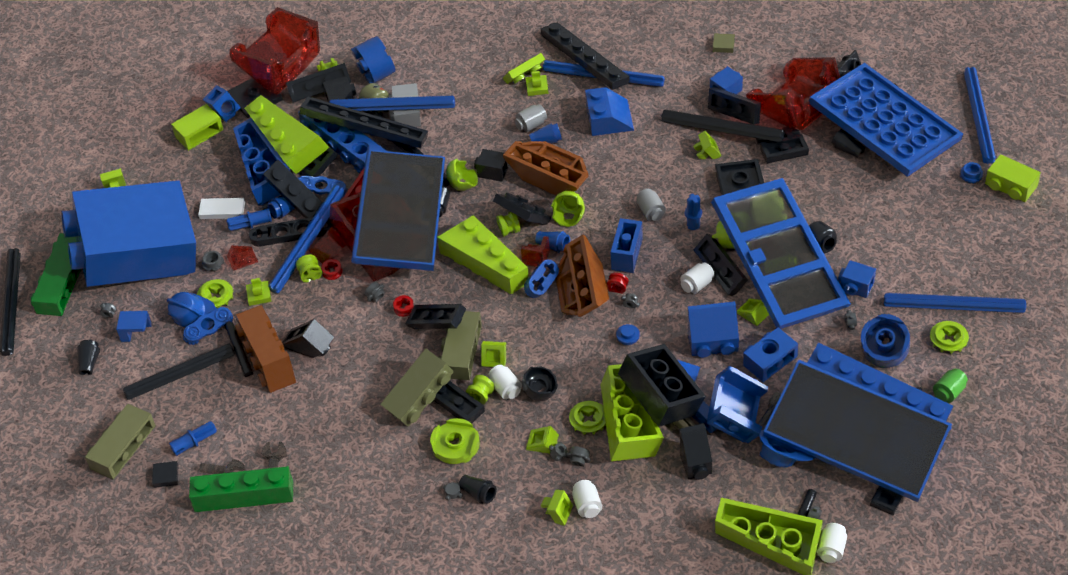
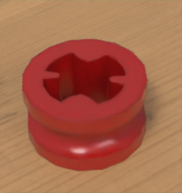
M336 259L326 260L321 266L323 276L327 280H335L342 275L341 263ZM334 267L335 271L330 272L329 268Z
M611 273L606 283L607 289L610 292L623 294L626 291L629 280L624 274Z
M402 295L394 300L393 307L396 315L401 317L410 315L414 307L411 297ZM403 304H407L405 308H400Z

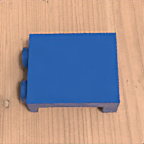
M728 366L716 375L706 423L741 442H751L762 431V426L756 423L760 398L768 392V386L740 372L738 369Z

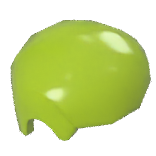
M454 159L449 162L446 169L447 180L450 185L457 191H466L477 186L478 177L476 171L465 167L467 161Z
M573 191L558 193L551 204L553 220L564 227L577 225L585 212L582 197ZM572 213L574 217L572 219H565L564 214Z

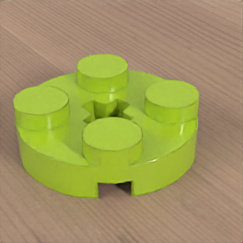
M459 418L446 420V424H443L441 427L440 425L435 427L430 438L434 456L448 464L469 462L480 446L479 434L473 428V424ZM455 438H459L460 443L458 444H451L449 442L454 441Z

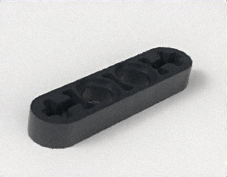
M331 216L326 221L327 227H322L317 237L327 236L335 231V222ZM313 217L254 227L249 232L251 244L259 247L297 241L303 234L298 232V230L302 227H307ZM279 231H287L283 236L276 235Z

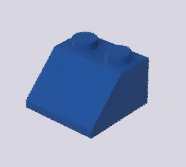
M607 87L585 90L586 109L592 136L634 131L629 104L626 98Z
M735 301L688 306V339L691 356L704 358L710 354L722 353L723 355H730L733 352L739 351Z

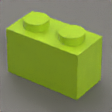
M207 104L171 124L175 138L188 151L223 131L220 116Z
M1000 154L987 170L985 184L992 190H999L1008 194L1014 200L1019 199L1026 202L1037 188L1041 172Z

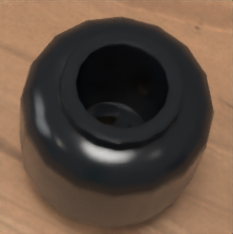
M822 221L811 223L809 227L823 253L832 251L837 243L836 231ZM803 234L804 244L811 249L808 241L806 240Z

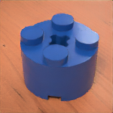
M378 36L372 37L351 48L354 58L359 61L356 63L357 68L361 74L366 72L364 76L369 84L376 83L396 71L390 55L388 56L385 51L386 47Z
M881 314L869 320L861 332V347L864 357L871 364L881 368H890L901 364L907 357L910 349V333L904 322L890 314ZM885 338L889 339L887 344H882Z

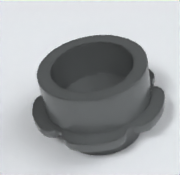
M209 251L203 256V268L207 271L219 270L221 265L224 264V258L217 251Z
M373 282L364 292L367 301H379L385 295V286L383 284L380 285L378 282Z
M573 446L570 453H567V457L571 459L570 463L573 465L584 467L585 463L591 461L589 458L590 451L585 448Z

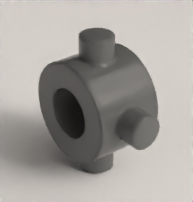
M628 293L625 296L622 295L621 299L623 300L624 307L636 308L640 306L638 297L635 294Z
M102 303L100 305L102 308L100 314L113 318L116 307L110 303Z
M847 310V313L844 315L846 326L850 327V330H854L855 326H857L855 312L852 313L851 310Z
M558 442L555 446H549L553 459L560 461L563 457L567 458L568 450L562 442Z
M459 482L444 485L443 489L446 492V500L462 498L463 494L460 491Z
M817 506L811 507L808 517L820 519L822 510Z

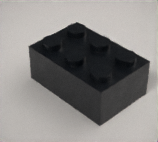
M665 344L627 354L618 372L620 378L658 427L695 416L706 397Z

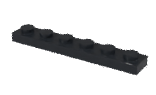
M558 22L541 28L542 37L610 89L614 90L629 84V75Z
M307 97L300 106L299 114L309 118H316L329 124L361 131L371 136L382 137L392 142L403 143L413 148L421 149L428 137L427 130L312 97Z

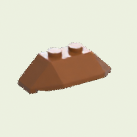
M515 141L503 154V158L523 181L556 196L563 191H577L589 176L582 157L546 141H529L524 143Z
M581 235L565 245L564 255L558 267L559 273L556 277L561 312L577 317L586 315L609 300L603 265L585 235Z

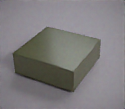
M714 33L713 52L733 53L735 34Z

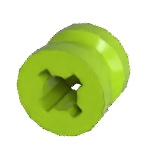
M509 212L505 216H496L497 224L503 237L508 236L510 232H520V224L516 214Z
M304 255L296 261V268L300 272L299 275L303 282L307 283L322 276L321 267L318 265L317 257L314 255Z
M478 374L474 377L473 384L469 385L465 392L481 404H485L488 400V394L493 393L495 386L488 377Z

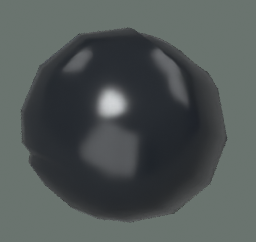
M542 366L530 367L522 378L524 393L535 401L548 400L558 388L556 376L550 369ZM546 387V389L543 392H538Z

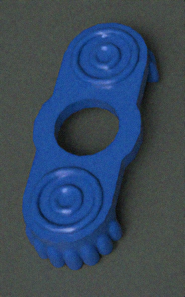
M301 176L298 178L311 192L319 195L329 194L335 185L342 187L345 194L347 193L345 183L340 180L328 179L323 176ZM317 182H325L327 187L318 189L315 187V184Z
M220 307L209 314L201 315L197 321L184 329L183 340L189 345L198 344L200 339L216 333L227 322H233V314L228 308ZM206 319H210L215 323L214 327L210 330H205L201 327V323Z

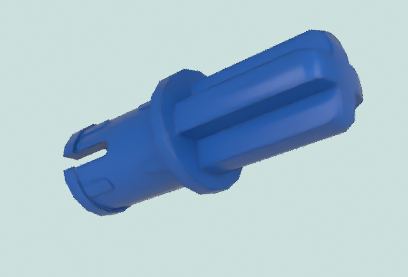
M690 194L689 198H687V208L684 212L687 218V226L690 230L700 228V218L702 216L700 197L694 194Z
M269 208L253 213L247 211L244 215L228 218V229L233 231L246 227L253 228L254 225L272 222Z
M209 421L193 431L187 430L186 434L169 442V445L174 454L178 456L189 448L198 447V442L216 433L217 429L213 422Z

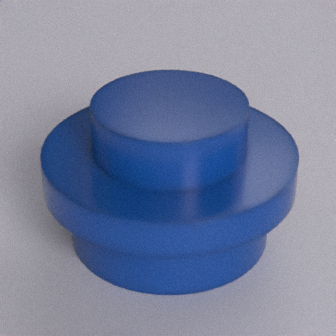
M969 162L962 167L960 176L966 182L976 183L982 179L983 170L979 164Z
M626 324L618 328L616 337L620 343L632 345L639 340L640 332L636 326Z

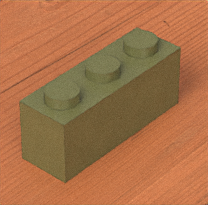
M465 311L457 329H446L447 337H443L441 345L443 354L438 356V358L454 371L450 379L470 381L482 327L480 312Z
M425 349L380 405L408 427L419 419L421 412L435 399L436 393L441 387L449 382L454 371L444 361L428 349Z
M127 404L117 414L112 424L103 431L96 444L88 450L85 459L89 468L114 480L156 426L151 413Z

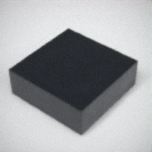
M177 461L153 464L152 485L154 488L178 485L179 465Z
M879 486L870 502V506L894 516L904 496Z

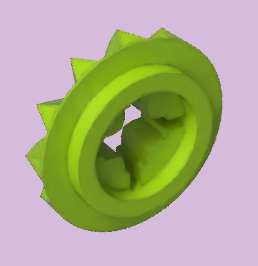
M214 279L204 283L199 288L197 295L214 303L215 307L220 308L222 305L228 306L229 300L233 299L234 291L229 282L222 279ZM210 291L215 294L219 293L220 297H212Z
M942 321L932 327L930 340L933 342V347L940 348L941 353L945 350L952 354L954 351L961 352L963 347L967 346L969 334L965 327L957 322ZM947 334L949 337L954 336L953 341L950 339L945 340V335Z
M583 401L576 404L569 414L570 425L574 427L575 432L581 431L583 435L591 432L595 435L596 431H603L606 424L603 405L595 401ZM593 415V421L587 420L585 422L584 416L589 417Z

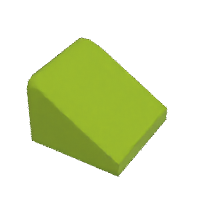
M751 298L736 311L738 315L756 326L769 315L762 300Z
M551 426L533 429L530 432L526 450L550 454L549 446L557 444L559 434Z

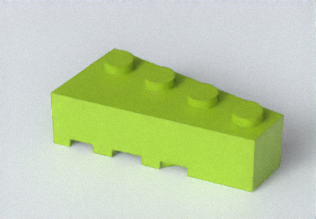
M262 95L244 108L282 160L295 174L299 173L330 148L319 135Z
M474 215L437 237L440 254L448 256L459 265H463L478 276L486 278L490 283L509 294H513L524 287L526 280L529 278L528 267Z
M622 364L608 365L600 385L611 461L656 457L664 439L660 428L618 375Z
M721 498L715 519V533L802 575H812L823 520Z

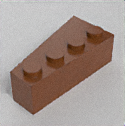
M259 305L236 314L238 324L235 325V329L239 338L243 336L245 338L242 343L246 353H252L253 357H250V361L254 370L259 369L260 374L257 375L261 386H267L269 392L272 393L296 383L289 354L284 350L283 343L279 340L277 332L272 327L263 306Z

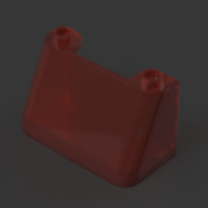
M277 7L266 17L267 31L246 49L244 44L237 43L229 49L231 61L266 90L274 94H279L287 87L286 83L293 81L301 74L320 51L318 22Z
M835 57L793 58L787 62L783 69L786 82L773 93H763L761 89H752L746 94V97L761 102L760 114L792 130H803L822 115L821 112L810 105V96L840 78Z

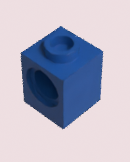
M218 85L202 99L225 122L233 118L241 108L228 91Z

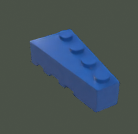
M250 118L234 127L233 130L241 151V157L246 168L252 193L258 205H261L281 195L262 177L263 173L277 160L287 168L288 166L253 119Z

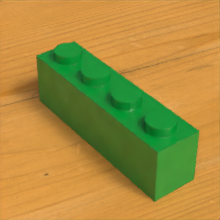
M60 233L57 241L53 243L52 253L46 260L45 269L38 279L36 291L31 295V305L34 307L36 314L63 315L81 269L71 270L68 243L77 242L76 237L65 238L64 233Z
M289 466L190 477L189 498L194 512L293 502V479Z

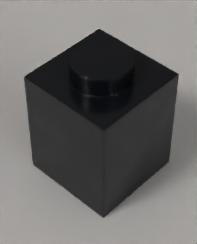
M482 149L480 156L476 157L474 163L477 176L502 182L509 167V164L503 158L504 153Z

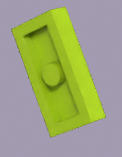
M540 53L512 69L503 77V80L507 84L512 81L515 84L525 78L524 74L539 71L542 68L540 65L545 61L544 56Z

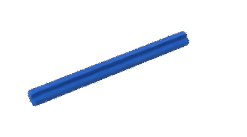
M545 60L543 63L544 71L596 78L579 64ZM622 70L630 76V83L664 86V76Z
M966 67L964 76L984 163L991 164L995 162L996 156L975 67Z
M451 95L330 100L329 103L357 111L445 109L455 107V97Z
M335 185L270 282L268 287L272 292L280 293L296 269V261L305 255L344 196L345 192L342 187Z
M885 293L884 306L1024 313L1026 311V300Z

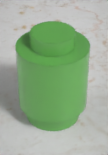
M956 368L948 370L933 386L935 397L944 402L952 403L966 388L968 381L966 374Z

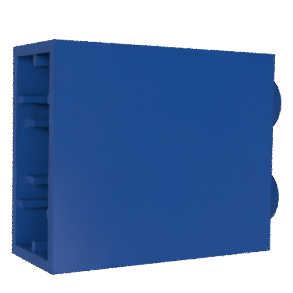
M180 180L73 191V210L61 211L64 237H76L77 242L68 243L71 270L83 269L87 287L181 276L195 272L196 240Z

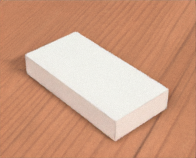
M201 199L199 219H228L243 215L245 199Z

